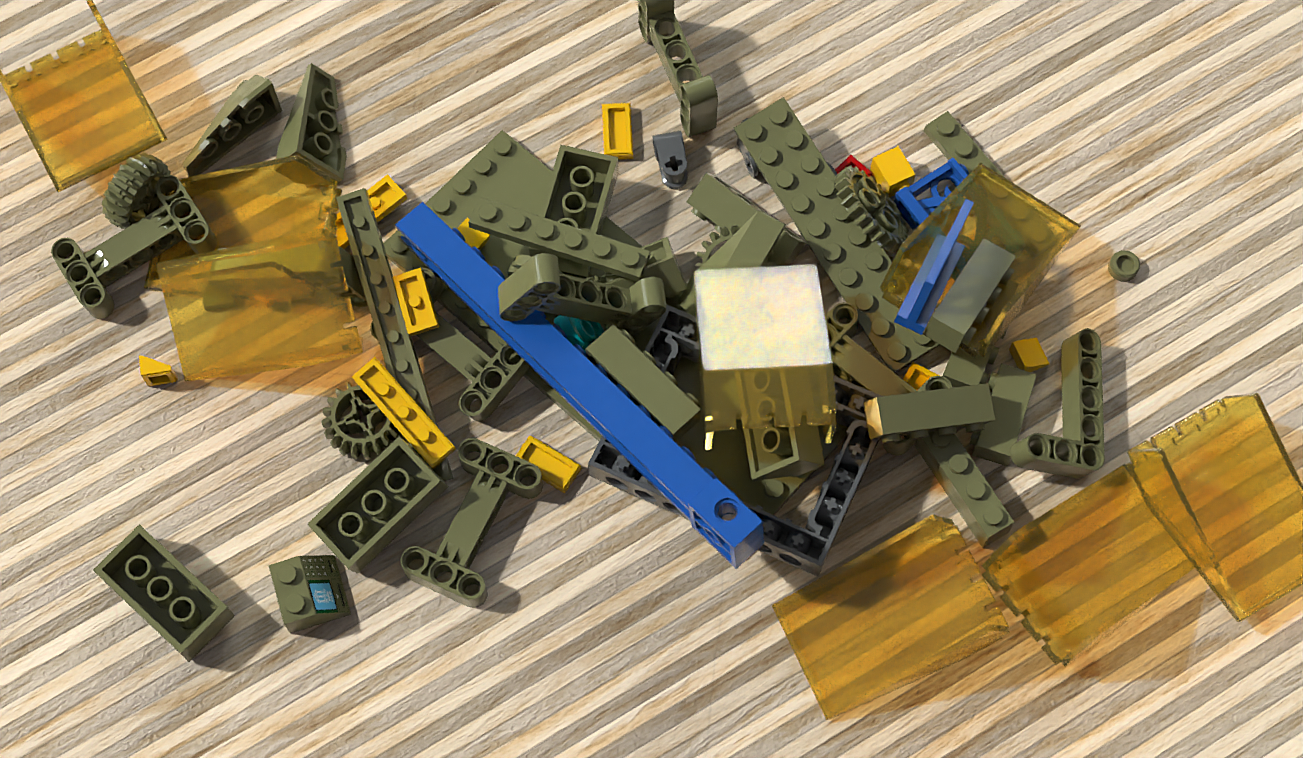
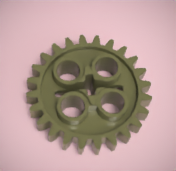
M852 166L846 167L836 175L834 187L839 191L836 193L837 196L843 200L841 205L846 208L848 216L855 220V225H860L864 235L868 234L873 243L877 241L879 247H885L888 252L890 250L895 252L908 243L910 237L907 233L909 230L904 226L907 224L906 221L900 217L902 213L898 210L896 203L889 198V194L882 191L881 185L875 184L872 176L867 177L864 170L860 172L857 167L853 168Z

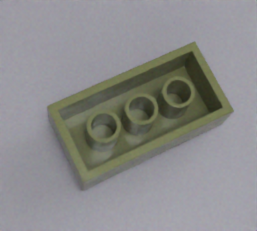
M560 145L539 216L601 235L618 177V157ZM529 247L530 256L532 257L546 253ZM557 256L560 271L589 277L590 266Z
M398 437L307 525L347 569L358 574L449 486L405 440Z
M140 524L93 569L117 595L188 662L235 617L231 610Z

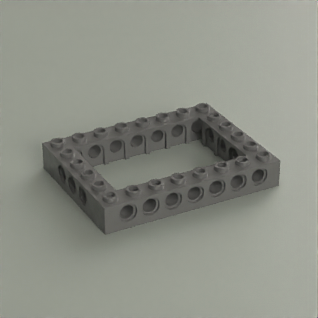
M667 305L666 312L661 316L645 351L653 356L657 363L656 366L663 373L669 372L672 376L681 357H685L736 379L733 362L765 346ZM807 364L815 414L848 427L839 455L836 454L829 477L822 485L818 501L814 510L811 509L805 529L792 524L791 519L786 518V520H783L763 511V507L759 505L753 507L749 504H744L756 513L763 522L764 544L758 549L759 551L818 577L880 438L870 440L863 402L875 397H881V395ZM603 436L601 437L588 463L589 476L688 519Z

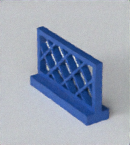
M965 199L947 237L939 233L937 234L894 320L895 323L920 335L923 334L964 250L965 245L956 242L974 202Z

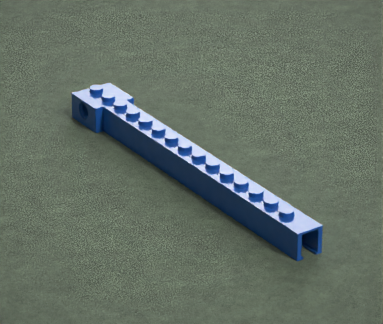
M424 202L420 203L395 224L397 230L404 235L400 237L401 241L691 521L692 527L735 569L739 568L764 544L763 522L759 516L741 502L734 492L720 482L712 471L706 467L702 469L695 462L694 455L685 446L680 448L673 441L672 434L664 426L660 425L658 427L651 420L650 413L642 405L636 406L630 400L628 392L620 384L615 386L608 379L607 372L599 364L593 365L587 359L586 352L578 344L572 345L566 339L565 332L557 324L551 325L546 320L544 312L535 310L525 319L513 322L500 318L498 286L506 278L496 266L493 265L491 267L485 262V257L476 247L473 246L471 248L465 243V238L456 228L451 229Z

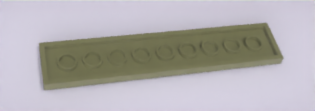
M782 97L734 127V132L845 303H850L857 309L858 323L885 365L896 373L940 346L939 343L925 335H920L894 322L910 289L884 249L879 247L877 241L873 243L868 234L864 235L860 225L856 226L855 220L848 216L846 208L841 205L843 200L836 194L839 191L834 187L836 184L834 181L836 178L835 174L785 98Z

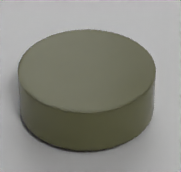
M1126 250L1116 252L1108 265L1111 276L1122 282L1134 279L1140 269L1138 257Z

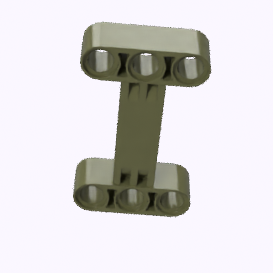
M638 0V24L641 34L646 43L652 41L680 103V119L687 137L715 129L718 107L717 90L711 76L703 77L674 14V0ZM673 57H681L682 59H681V60H673L672 58H673Z
M162 176L155 184V192L163 204L162 207L87 253H84L71 238H61L53 244L51 249L53 259L79 302L94 318H106L114 310L115 303L106 288L107 286L185 239L191 249L198 255H208L215 250L217 246L215 234L176 176ZM176 190L173 195L168 196L171 191ZM190 212L187 217L182 218L185 213ZM205 234L202 239L195 241L199 235ZM74 252L70 258L65 259L67 255ZM87 275L83 281L79 282L82 276ZM101 297L98 303L92 305L95 299Z
M548 253L531 257L498 286L500 318L511 322L523 320L532 312L538 310L604 324L605 331L614 324L620 331L624 329L634 337L666 312L664 282L662 279L647 277L639 280L628 289L559 274L558 257Z
M422 268L425 278H432L429 291L434 304L443 292V282L434 272L428 268ZM436 312L440 327L417 334V336L472 382L460 397V410L475 421L486 420L531 366L523 358L517 364L510 365L509 359L515 351L507 343L500 348L493 358L489 357ZM372 321L370 331L373 337L378 340ZM496 375H501V384L497 388H490L491 379ZM480 398L482 400L481 408L476 412H471V403L475 399Z
M843 302L834 306L797 344L804 347L805 357L811 361L810 366L819 370L826 366L839 378L881 396L952 388L951 382L947 378L933 376L918 390H915L853 341L852 338L858 329V311L850 303ZM846 318L851 320V322L848 324H841L838 322V320ZM820 339H828L831 343L822 345L818 341ZM903 435L905 437L903 440L883 443V446L892 455H903L917 442V439L911 440L910 435Z
M469 438L459 445L458 455L463 469L476 476L436 554L424 548L413 546L407 548L402 553L400 561L405 575L411 581L467 607L475 608L484 604L488 592L483 577L469 570L505 498L509 492L526 499L535 498L542 492L543 481L541 471L536 465L479 439ZM476 451L481 454L475 461L466 459L470 452ZM498 464L509 466L504 473H495L493 471L494 467ZM527 476L537 479L531 486L521 484V480ZM412 560H424L421 568L417 570L408 568ZM447 571L452 573V578L445 583L436 580L441 572ZM476 584L481 587L478 594L474 596L464 593L469 585Z

